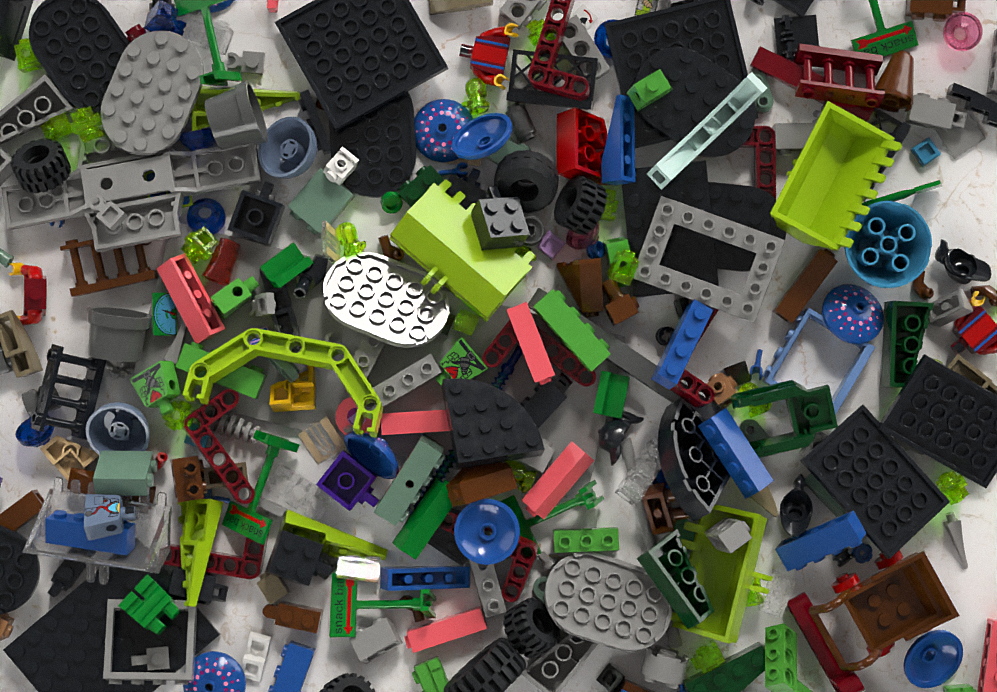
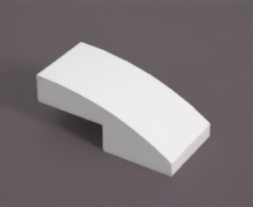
M250 632L241 666L247 679L260 682L271 636Z

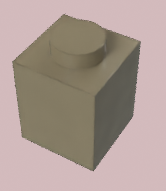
M263 573L259 576L261 580L257 582V585L270 605L291 592L282 578L268 573Z

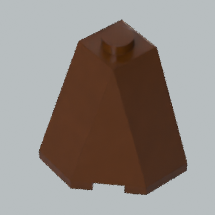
M601 258L574 260L567 264L566 262L557 263L556 269L581 314L586 313V317L599 316V312L604 311Z
M507 462L462 468L446 487L453 507L517 489V484L512 467Z

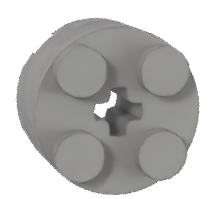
M655 645V648L652 649L650 646L646 649L641 673L645 675L644 680L650 683H657L659 681L665 683V686L677 689L678 685L683 682L689 657L684 654L682 658L678 656L679 651L668 647Z

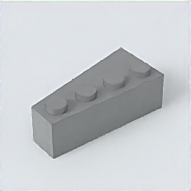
M44 75L0 111V145L77 109L65 99L50 77Z
M569 634L525 668L521 675L542 692H561L598 644Z

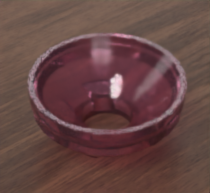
M959 12L952 15L946 21L943 28V37L946 44L956 51H967L979 44L983 35V28L979 19L968 12ZM961 28L965 31L966 36L963 40L955 38V29Z
M599 221L585 235H579L569 230L566 236V244L574 250L587 249L591 245L596 244L599 239Z

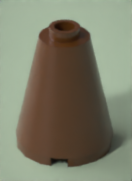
M898 51L894 53L875 85V90L885 91V96L879 106L880 109L898 113L899 109H905L904 112L912 109L914 58L909 52Z

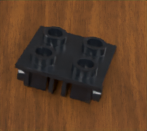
M782 15V18H774L778 55L790 60L794 59L799 43L819 46L816 15H805L803 18L800 16L790 17V15Z

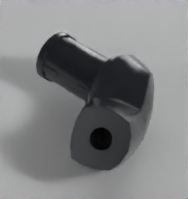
M315 254L313 264L296 276V287L293 290L295 298L305 299L308 290L313 289L325 278L329 257Z

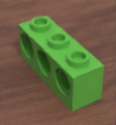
M618 528L554 529V553L619 550Z
M785 623L765 628V687L771 692H797V633Z

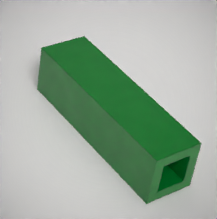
M435 479L392 542L398 549L415 560L452 508L446 487L449 483L447 480L442 483Z

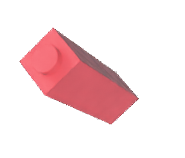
M527 302L507 309V314L534 383L539 381L540 385L552 381L551 376H554L555 373Z
M446 410L383 413L381 418L382 435L449 431Z
M571 441L523 497L522 501L527 505L525 510L534 517L538 514L541 518L545 519L594 460Z
M481 606L408 629L407 636H404L407 648H412L413 653L485 630L487 629V624Z

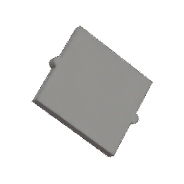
M967 109L963 111L968 114L964 129L951 127L947 132L935 129L943 142L942 145L946 146L954 159L986 139L978 127V122L973 120ZM955 116L952 122L957 123L958 117Z

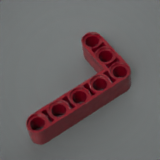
M551 0L528 77L531 85L538 90L583 101L590 95L588 81L583 77L554 69L575 0ZM557 13L563 14L560 20H554L553 16ZM551 33L557 34L556 39L552 41L546 39L547 35ZM545 53L551 55L547 61L540 60L541 55ZM536 74L544 75V78L539 82L533 80ZM558 79L565 81L561 87H555L554 83ZM578 85L585 86V90L581 93L574 91Z
M754 126L748 141L740 148H754V187L766 191L776 199L775 131L770 126ZM760 132L768 133V142H763L760 139ZM761 153L769 155V163L761 162ZM761 174H766L769 176V184L765 185L761 183Z
M711 308V309H713V312H712V314H711V316H710V318H709V320H708V322H707V324H706V326H705V328H704V330H703V332H702V334H701V336H700L698 342L700 341V339L702 338L703 334H704L705 331L707 330L708 326H709L710 323L712 322L713 318H714L715 315L717 314L718 309H716V308ZM684 369L678 384L670 389L697 408L708 405L715 397L714 390L686 369ZM681 380L687 382V389L682 387ZM699 392L705 395V401L699 398Z
M510 320L483 354V363L489 368L497 367L518 341ZM536 326L541 334L545 350L549 345H555L558 348L556 356H548L550 362L583 387L593 385L596 381L594 370L590 372L592 380L589 383H583L580 375L583 371H588L574 354ZM507 335L511 338L512 342L509 347H502L499 344L501 336ZM494 352L498 355V361L495 364H489L486 361L488 353ZM566 358H572L575 361V367L572 370L564 368L563 362Z
M225 389L209 399L208 405L203 404L183 419L182 427L232 497L239 503L248 504L255 497L254 489L208 427L234 408L239 402V396L235 390ZM225 393H230L233 396V402L230 405L223 402V395ZM209 405L216 409V414L212 418L207 417L205 414V409ZM191 418L198 421V428L194 431L190 430L187 426ZM205 435L211 439V444L207 448H203L200 444L201 438ZM217 453H221L224 457L221 465H216L213 462V457ZM232 470L236 473V480L229 483L226 480V474ZM242 488H246L249 491V496L245 500L239 498V491Z
M451 508L448 514L452 516L453 523H447L443 520L439 527L454 534L455 523L461 511ZM490 527L485 528L484 531L487 530L492 533V529ZM523 536L519 537L515 550L509 556L514 560L501 591L503 599L507 602H515L519 599L539 550L538 545L534 541ZM529 547L533 551V555L526 556L522 549ZM522 567L525 570V574L518 575L515 572V568ZM507 587H515L517 589V594H510L507 590Z
M268 535L264 545L260 544L261 550L259 553L251 551L250 545L255 541L247 537L243 556L211 551L210 556L214 559V566H207L205 572L244 579L256 578L263 569ZM166 544L159 547L156 551L157 561L164 565L181 567L180 545ZM165 548L172 552L170 560L163 557L162 552ZM229 559L233 560L236 564L233 571L226 568L225 563ZM248 563H253L257 567L255 574L247 572L246 567Z
M803 592L785 602L835 691L863 692L865 688L855 672L841 671L809 613V607L813 606L807 594Z

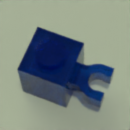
M159 0L148 12L144 29L149 32L170 31L183 36L185 34L183 29L187 23L176 20L177 8L163 0Z

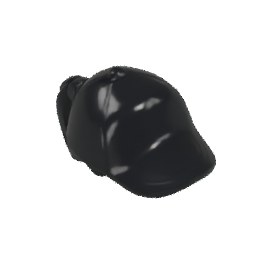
M943 239L940 240V246L935 252V259L945 266L946 273L952 280L964 285L972 280L980 282L990 280L992 275L991 268L986 262L972 254H968L962 249H949L948 243Z
M623 411L622 418L612 417V421L605 423L598 430L599 446L610 454L611 466H614L621 455V442L624 440V434L631 424L641 423L644 420L643 417Z
M799 474L794 480V489L783 497L780 504L782 527L788 535L793 537L799 536L806 531L813 513L812 501L804 491L806 481L802 474Z

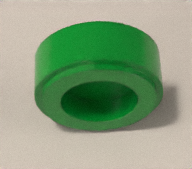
M387 192L380 200L382 209L389 214L398 212L403 205L401 196L397 192Z

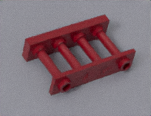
M799 43L794 56V63L803 65V80L800 79L795 97L879 108L885 96V91L875 90L874 75L877 76L881 68L883 55ZM812 67L824 68V83L812 81ZM833 70L845 71V86L833 84ZM854 73L866 74V89L854 87Z

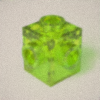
M91 106L80 108L70 114L73 120L70 123L74 135L78 134L83 143L104 135L100 126L102 125L100 114L98 112L94 113Z
M204 226L196 232L192 231L184 238L186 242L181 247V250L194 264L201 260L205 262L214 254L212 250L219 241Z
M174 400L171 403L174 411L164 415L162 419L166 421L165 425L171 430H183V419L193 412L191 410L192 406L184 400ZM176 411L180 413V418L177 420L173 417ZM194 418L189 419L187 423L188 428L193 423Z
M954 471L941 474L935 482L939 490L950 501V505L961 502L969 495L965 488L968 485L961 474L957 476Z

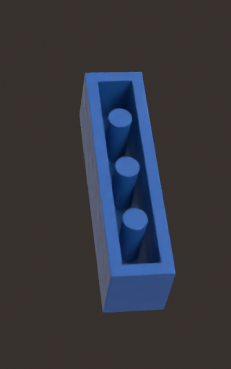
M695 299L686 306L651 380L669 390L678 384L713 309Z
M727 408L698 425L745 499L758 493L774 481Z
M57 510L45 519V543L127 555L135 548V523L124 520L122 533L88 541L84 530V513L70 514L64 510Z
M851 511L806 530L799 536H792L781 541L775 551L787 571L793 569L798 571L806 567L807 563L812 561L818 563L829 554L835 556L841 553L846 547H857L862 543L866 531L855 512Z
M292 640L289 645L285 644L281 653V657L284 658L282 665H277L273 676L277 678L275 685H270L268 692H301L316 649Z

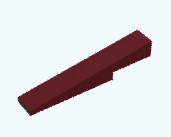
M761 46L758 48L750 64L756 70L795 90L800 79L803 80V66ZM812 71V81L824 83V76ZM816 100L823 105L827 103V101ZM831 102L865 122L869 121L875 109Z

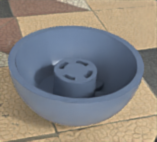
M285 117L273 123L267 129L268 142L259 145L258 157L261 167L266 173L281 179L294 178L303 174L311 167L317 154V140L312 128L298 117Z
M113 402L105 404L93 412L86 424V437L92 449L99 455L101 451H145L150 441V428L147 419L139 409L127 403Z

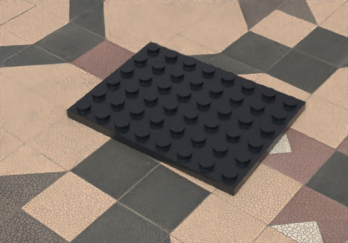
M136 537L135 548L129 554H116L4 648L3 651L38 692H153L160 686L153 685V681H144V685H133L129 680H122V684H109V680L103 679L108 599H125L131 591L141 600H144L145 598L134 588L147 574L167 593L171 575L157 561L156 557L141 539ZM198 607L195 656L220 635L218 630ZM115 610L112 672L176 673L186 664L188 611H180L173 620L164 613L159 620L166 627L157 635L151 630L147 631L125 611ZM168 646L169 669L148 670L147 664L132 666L131 656L147 655L146 648Z

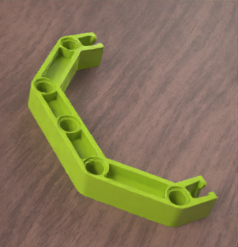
M250 328L194 362L189 369L182 395L187 401L195 402V398L192 397L195 387L197 385L202 386L201 394H197L196 399H199L202 404L208 405L215 382L257 356L333 370L358 407L353 425L355 434H364L361 427L364 419L368 418L373 420L372 427H367V432H369L371 437L377 438L383 406L378 395L347 348L341 344ZM255 338L260 339L256 345H250L251 340ZM294 347H302L298 353H292ZM338 354L344 355L340 361L333 360ZM207 371L204 377H197L199 372ZM370 403L377 405L372 411L366 410V406Z

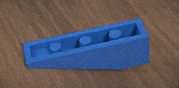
M616 96L601 162L603 184L619 186L635 183L634 104L628 96Z
M470 566L380 567V589L386 591L470 588Z

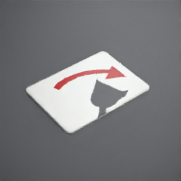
M584 4L573 13V16H578L586 29L598 19Z

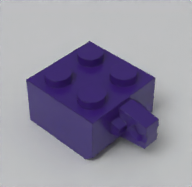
M345 450L339 454L316 483L319 488L349 511L353 509L357 502L363 504L366 501L372 507H375L380 501L372 494L374 489L371 487L378 476Z

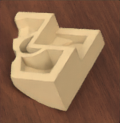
M58 435L40 448L67 481L69 480L71 467L85 470L100 456L95 451Z

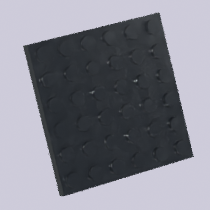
M313 0L275 21L277 28L336 131L448 70L446 62L409 0Z
M699 0L604 23L621 95L628 96L627 92L634 85L639 69L650 56L658 51L672 47H682L698 52L741 82L748 76L730 0ZM634 106L635 149L672 140L648 124Z

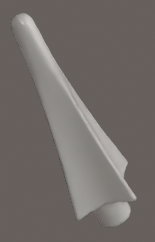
M184 321L163 358L165 361H173L174 365L177 364L187 330Z
M954 512L946 513L947 521L943 523L954 543L963 568L967 569L968 564L964 550L961 520L955 518Z

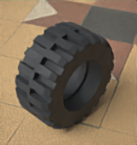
M498 638L462 667L444 687V692H504L525 670L526 661L506 638Z

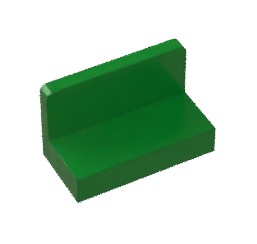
M291 243L261 265L260 269L273 288H281L313 264V261L309 256H303L295 243Z
M601 371L593 413L622 418L630 377Z

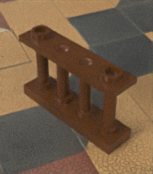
M78 239L65 241V246H60L61 251H70L77 281L74 288H69L71 297L158 279L157 270H151L147 265L143 244L134 245L139 269H137L138 273L130 275L129 271L127 272L122 248L113 249L118 274L117 278L110 280L105 273L101 252H96L93 239L78 242ZM91 247L98 277L96 278V283L88 284V281H85L78 248Z

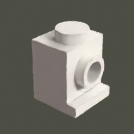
M342 146L339 152L327 163L323 173L331 182H336L340 186L356 169L359 159Z

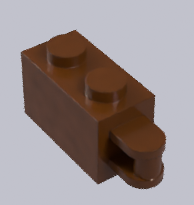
M906 0L905 16H911L913 20H923L924 17L933 18V21L943 22L953 13H965L966 0ZM953 2H957V7H953Z
M281 601L279 605L267 604L263 608L262 613L267 618L275 619L274 625L317 634L324 610Z

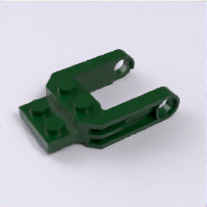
M789 380L739 392L731 396L733 409L750 405L755 407L786 399L790 423L794 431L749 442L759 458L808 447L814 440L817 432L838 427L829 385L806 389L796 381Z

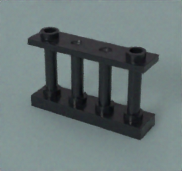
M52 344L47 352L48 362L36 410L31 416V428L42 432L45 425L70 429L72 432L71 436L87 440L86 424L95 410L107 360L92 356L87 359L64 354V347ZM60 362L86 367L85 378L82 380L59 375ZM55 383L81 388L80 399L73 400L52 395ZM50 404L76 409L75 420L68 421L48 417Z

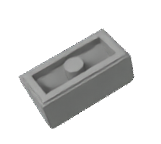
M958 289L932 302L934 306L930 311L929 320L931 325L942 327L973 312V308L964 291Z

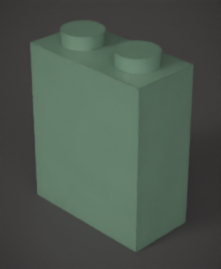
M320 167L287 207L292 210L289 214L298 222L303 219L308 224L306 228L314 235L319 233L323 236L326 232V222L332 225L355 196L344 186L331 182Z
M101 451L93 476L95 494L148 496L150 487L154 485L153 473H157L158 468L157 460H154L153 451Z

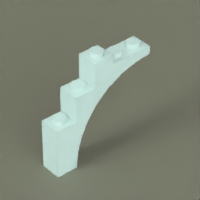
M751 72L706 118L666 154L647 175L662 190L733 123L767 87Z

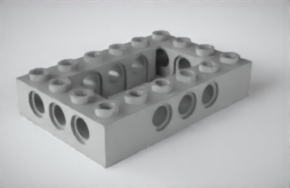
M661 196L631 278L691 300L695 299L702 304L755 323L785 240ZM674 224L757 253L742 294L659 265L662 257L665 255L664 251L670 236H672Z

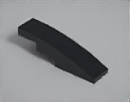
M956 83L948 87L947 95L966 100L964 109L984 115L982 123L997 128V103Z
M259 269L265 293H274L276 307L275 314L271 315L276 332L301 337L287 284L281 288H273L262 270ZM296 346L292 349V351L300 349L302 347Z

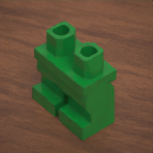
M147 574L134 588L145 599L142 601L131 591L118 606L147 631L151 630L159 635L166 627L159 618L165 613L173 620L180 613V610L174 604L175 601Z

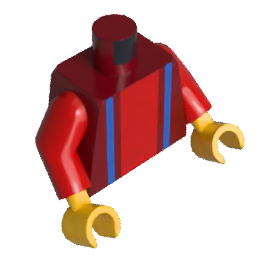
M508 23L506 26L482 32L480 36H476L474 46L461 44L459 56L471 58L470 69H472L473 74L483 84L497 86L502 90L506 89L501 83L504 80L509 81L504 76L510 46V37L508 36L518 37L517 33H512L513 28L519 27L518 25Z
M9 263L13 267V272H9L10 276L24 275L23 315L17 317L23 326L37 324L41 321L42 316L46 315L47 278L43 276L42 269L38 266Z
M975 291L971 300H969L973 312L954 321L955 328L952 332L958 340L950 347L956 354L960 355L966 349L971 354L988 355L997 353V324L981 307L985 301V296L981 300L975 299L979 291Z

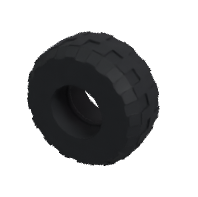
M518 150L507 154L499 162L494 176V186H497L501 197H518L522 211L526 213L540 211L553 202L558 189L559 176L556 166L549 158L532 150ZM521 179H526V180H530V181H532V182H534V183L527 184V183H523V182H521V181H519V180H521Z

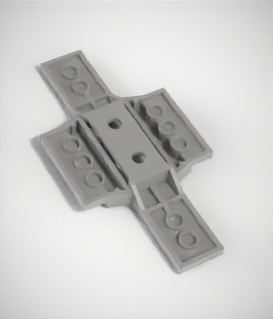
M101 124L78 129L80 154L77 170L71 172L68 175V179L63 181L62 185L44 193H29L23 190L20 185L3 187L1 189L8 230L85 216L92 228L96 252L182 236L179 218H181L184 197L261 182L254 143L224 150L216 146L196 151H175L171 146L153 155H134L114 144ZM147 171L155 173V178L150 182L143 179V175ZM105 179H111L113 182L112 187L108 190L101 188V183ZM171 192V194L115 204L128 216L114 231L96 217L98 213L88 206L89 203L93 205L100 203V200L96 197L97 194L101 195L108 203L110 200L113 202L154 193Z

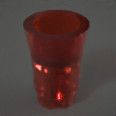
M220 238L219 244L216 245L214 253L201 276L223 286L229 285L239 254L240 244L226 238Z

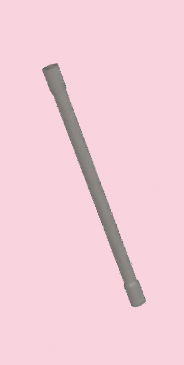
M631 437L621 442V454L625 461L646 549L648 550L656 544L642 501L643 489ZM670 621L666 634L670 648H677L682 646L679 629L672 627L673 621Z

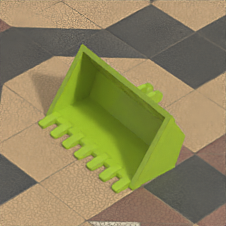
M827 101L798 160H793L792 165L794 167L792 171L787 172L786 176L788 179L770 212L777 227L804 244L825 247L835 251H839L840 247L851 248L854 241L847 238L846 235L849 230L860 231L862 224L855 222L854 219L857 214L868 215L870 208L862 205L865 198L876 199L878 192L870 189L873 182L884 183L886 176L878 173L881 166L892 167L894 160L886 157L888 151H900L902 144L894 141L895 138Z
M447 179L439 186L433 183L425 194L406 212L390 234L391 237L389 239L428 272L420 282L423 286L428 284L432 277L439 281L432 287V294L435 295L442 286H445L487 322L532 269L529 263L535 255L528 251L521 258L515 253L519 247L481 250L471 217L472 209L476 204L472 203L465 210L459 205L465 198L461 191L453 198L445 193L451 186Z
M715 504L711 513L700 518L698 524L688 521L684 523L683 528L685 530L696 533L693 542L681 539L680 542L686 549L691 550L689 562L692 567H695L698 573L696 577L699 584L703 585L714 612L701 623L689 629L686 628L679 616L672 612V627L728 644L730 642L737 643L749 591L753 590L769 594V589L752 585L754 577L761 578L764 581H772L773 576L754 572L767 518L757 513ZM724 517L743 520L751 530L749 534L752 538L732 553L716 550L704 533Z

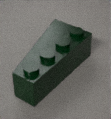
M910 301L884 302L881 387L902 388L918 363L919 351L922 349L925 329H927L929 324L930 311L933 309L934 303Z
M676 529L641 554L637 560L686 628L689 629L705 620L714 612V609L703 585L699 584L696 577L698 573L695 567L691 566L687 557L688 551L685 546H682L679 539V531Z
M757 642L683 680L688 692H741L765 671V649L760 642Z

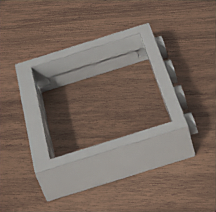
M108 599L103 679L109 680V684H122V680H129L133 685H144V681H153V685H166V681H175V685H188V681H194L197 605L196 607L184 606V602L187 600H174V604L180 611H188L185 673L112 672L115 610L124 611L118 606L124 599Z

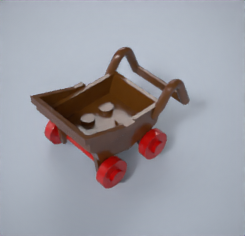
M900 550L890 559L879 553L880 557L874 563L878 570H884L868 577L860 582L856 572L850 574L847 572L836 577L837 581L831 585L835 594H840L826 604L809 607V613L841 671L863 670L871 666L879 657L890 653V649L895 646V642L901 638L908 641L960 616L924 551L916 552L902 559L903 555ZM844 603L868 645L866 650L869 655L861 661L845 663L818 614L830 612Z

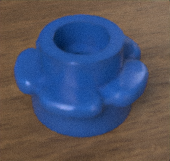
M591 240L586 247L587 256L591 259L604 257L605 247L603 243Z
M862 542L853 548L852 554L855 561L861 564L869 562L873 557L872 547Z

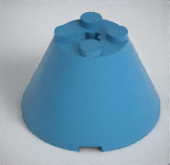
M880 201L869 205L870 211L868 215L857 214L854 219L855 222L862 224L860 231L849 230L846 235L847 238L854 241L851 248L844 247L851 269L866 283L880 288H896L912 282L924 271L929 262L932 236L926 221L915 209L906 204Z

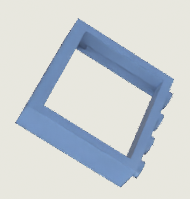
M810 308L800 312L795 319L797 324L794 329L790 328L784 337L786 342L783 348L779 346L773 356L775 358L772 366L768 365L762 376L765 378L762 382L767 385L778 383L773 378L808 319L828 329L822 315ZM868 342L853 344L860 348V351L832 397L835 415L875 349Z

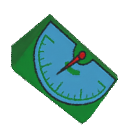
M152 293L153 336H177V307L170 294Z

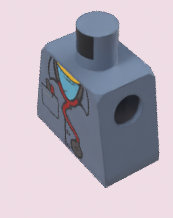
M85 495L84 530L88 541L120 534L124 529V520L136 519L135 506L124 507L119 495Z

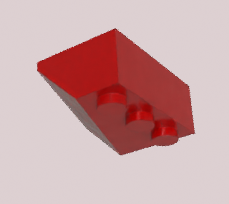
M576 107L557 114L556 168L558 175L568 179L581 175L599 185H608L602 183L601 162L608 136L603 118Z

